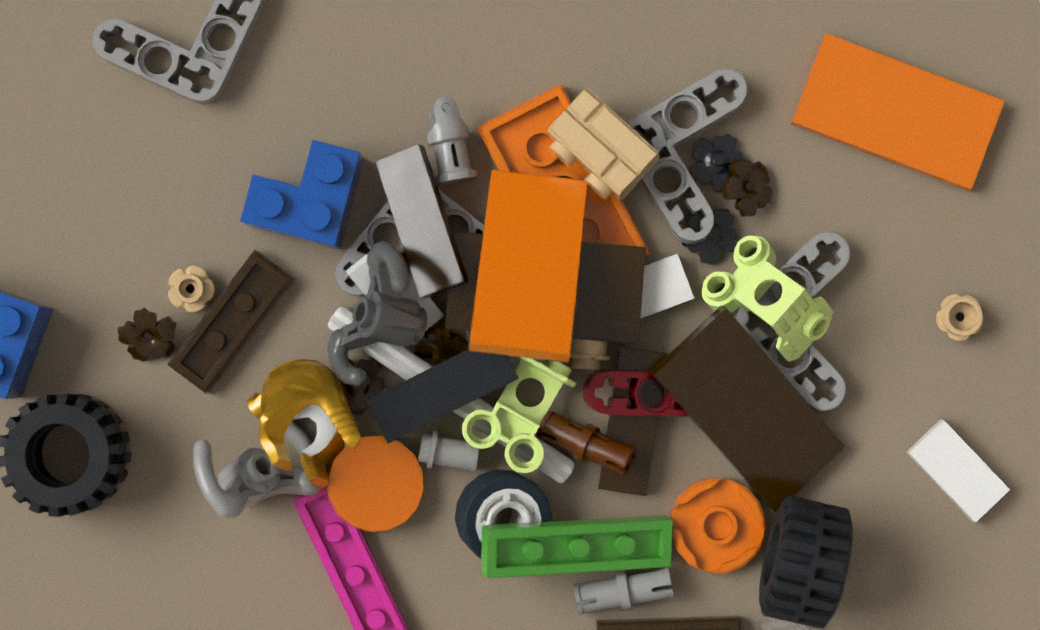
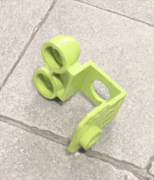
M743 237L736 244L733 255L738 269L733 274L722 271L713 272L708 275L703 282L702 297L713 311L717 310L720 306L727 308L730 313L739 307L747 313L751 310L768 323L778 334L776 348L788 362L796 360L814 341L820 339L827 332L833 310L823 297L820 296L812 299L802 286L774 267L776 263L775 251L763 237ZM757 249L752 256L747 257L749 253ZM775 282L780 283L782 286L780 299L769 306L760 305L758 301ZM725 285L720 292L715 293L718 288Z
M519 357L521 361L515 370L518 379L507 384L492 412L488 410L471 412L463 422L462 433L466 442L478 449L489 448L498 439L507 443L505 447L507 464L514 471L529 473L537 469L543 461V446L534 437L543 417L563 383L572 388L575 387L576 383L568 379L572 370L558 361L544 359L540 363L533 358ZM527 378H534L540 381L545 390L542 402L534 407L522 405L516 397L518 384ZM484 419L490 423L491 433L488 437L478 438L474 435L472 427L477 420ZM526 443L533 448L534 454L530 461L520 462L516 459L514 452L518 445Z

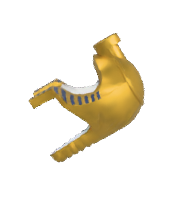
M299 359L278 365L270 371L264 381L262 393H254L247 399L250 411L261 420L259 440L266 450L272 465L285 471L293 469L292 462L284 445V438L289 425L293 420L307 417L316 422L317 434L315 440L309 447L301 451L300 461L309 482L321 488L330 483L326 473V465L333 462L334 458L344 448L345 442L351 448L356 449L361 441L359 430L352 416V411L350 410L341 382L329 367L319 363L317 360Z

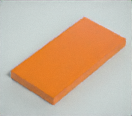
M825 33L790 124L963 190L970 191L973 188L1005 100Z
M562 84L477 127L498 171L585 180L589 175L576 161L571 167H568L549 149L554 141L549 138L547 130L571 104ZM587 184L581 242L646 247L623 201H619L612 194L605 200ZM647 247L645 256L649 254Z
M491 170L469 351L569 362L587 191L585 180Z

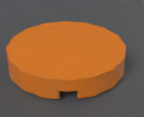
M384 436L362 437L356 449L351 448L349 445L344 446L334 458L327 475L330 483L327 485V496L335 513L350 526L366 532L388 531L406 522L418 508L424 490L423 472L415 455L400 441L394 440L387 443Z
M709 477L692 483L677 497L670 512V518L673 520L672 541L675 549L689 565L705 572L726 574L743 568L757 555L762 545L766 519L759 500L747 487L728 478Z

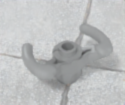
M293 420L287 429L285 437L293 444L301 457V451L309 447L313 442L307 433ZM199 440L194 444L193 467L197 483L207 502L222 517H238L244 511V507H253L260 500L276 494L312 496L322 489L309 482L304 470L293 468L285 471L272 465L267 452L261 448H249L241 453L217 475L219 479L217 481L212 465V445L207 440Z

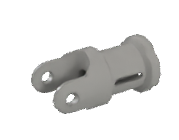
M449 96L440 97L429 110L431 128L426 135L428 146L434 148L439 173L435 177L437 186H444L478 178L477 171L471 169L466 141L470 138L468 126L459 116L456 101Z

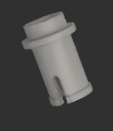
M433 430L432 435L422 434L418 462L427 463L426 468L430 469L432 464L469 470V472L474 473L477 466L479 449L472 447L463 440L438 436V431Z

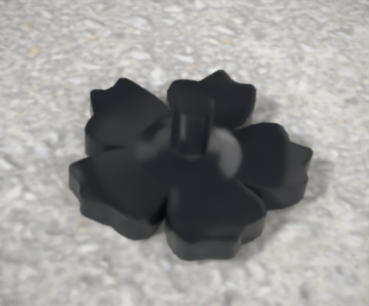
M727 133L722 137L716 136L713 139V145L703 137L694 143L692 158L699 163H696L689 169L693 180L699 181L703 185L708 184L711 180L714 191H721L725 185L726 178L733 176L728 165L732 164L734 159L746 161L743 158L742 152L736 151L732 153L737 139L732 138Z
M728 209L723 211L713 210L714 225L710 234L703 242L697 244H685L682 242V246L687 247L691 253H696L700 249L699 258L701 263L713 265L716 260L723 257L722 250L729 253L734 252L739 240L737 239V231L728 229L735 219ZM701 213L697 215L691 214L687 224L690 228L694 229L695 233L701 231L700 222L704 216Z

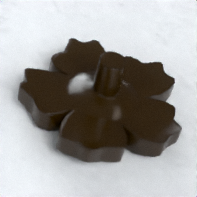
M734 159L733 163L728 165L733 176L726 178L725 185L721 191L724 193L725 200L737 199L735 208L740 211L741 217L754 216L758 208H764L771 202L773 191L769 186L763 185L770 181L767 168L760 161L752 164L750 160Z
M144 307L141 310L134 311V322L126 321L124 326L118 327V340L128 345L127 352L135 360L147 361L150 352L154 359L169 357L175 350V344L171 341L175 338L177 323L172 321L170 316L157 321V314L149 312Z
M428 328L421 341L413 345L415 346L414 354L418 355L421 359L426 357L432 358V361L435 363L442 362V359L446 361L460 354L461 351L469 349L468 341L458 333H451V330L445 328Z
M348 358L353 367L362 369L366 374V381L361 386L348 385L340 381L347 401L349 400L348 404L352 414L362 415L366 409L370 408L366 400L387 389L382 378H374L380 371L381 366L373 358L368 360L359 359L357 367Z

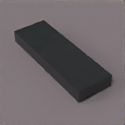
M468 349L366 401L387 443H390L518 379V376L507 355L475 352Z

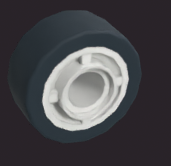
M495 469L478 475L465 486L456 504L455 523L459 537L478 558L481 559L482 525H495V517L502 509H512V517L507 524L552 521L548 498L528 478L514 471Z

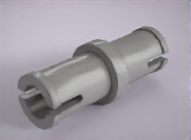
M669 567L626 576L625 571L617 572L616 578L574 584L579 615L620 606L622 611L631 610L632 604L674 598Z

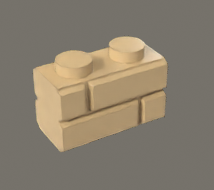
M588 88L584 89L576 97L567 110H564L547 130L549 138L554 141L549 149L568 167H571L576 161L586 170L589 175L585 178V182L605 200L612 194L619 201H622L659 161V152Z

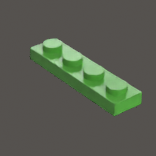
M666 515L482 525L481 574L486 578L671 567L673 520Z

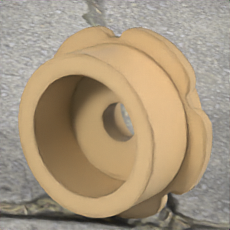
M190 265L185 270L179 268L169 278L170 290L168 291V298L176 308H185L189 313L199 312L206 307L208 301L213 299L215 293L214 282L207 277V271L200 266ZM190 284L195 287V291L191 294L186 290Z
M952 294L947 296L940 304L941 310L936 313L938 328L943 332H947L948 337L952 340H967L970 334H977L983 326L984 317L981 305L970 295L960 297L958 294ZM958 312L962 313L964 316V319L961 322L957 321L955 318Z
M571 339L569 357L572 358L571 368L600 370L601 361H609L610 356H606L607 342Z

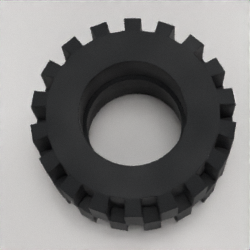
M65 393L36 398L37 401L26 403L18 409L20 414L10 417L5 424V427L10 429L8 434L0 436V447H4V456H0V467L5 466L7 475L1 479L5 487H14L16 492L12 497L19 504L23 502L29 503L30 507L28 510L37 514L47 512L50 517L71 516L102 505L104 500L111 498L118 491L116 486L118 483L124 482L128 474L127 471H124L125 463L131 462V452H126L125 442H129L130 438L128 431H121L119 426L123 422L118 414H111L107 410L109 408L107 404L102 401H94L88 395ZM61 425L71 426L80 432L89 449V462L84 474L77 481L71 483H64L55 479L47 471L42 459V447L47 435L55 427Z
M788 495L782 502L772 523L762 564L759 604L763 616L819 629L826 627L839 605L850 563L853 525L847 508Z

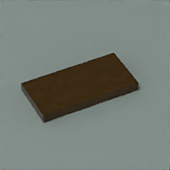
M453 232L469 282L448 290L445 329L471 331L483 234ZM581 242L571 339L639 344L646 247Z
M723 306L715 310L650 371L654 378L774 512H777L779 506L788 495L794 496L845 447L728 309Z

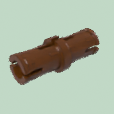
M549 410L538 428L540 432L537 434V437L540 440L573 453L574 458L583 463L589 460L609 468V470L619 473V475L626 476L635 462L637 447L630 446L600 433V428L595 425L588 424L584 426Z

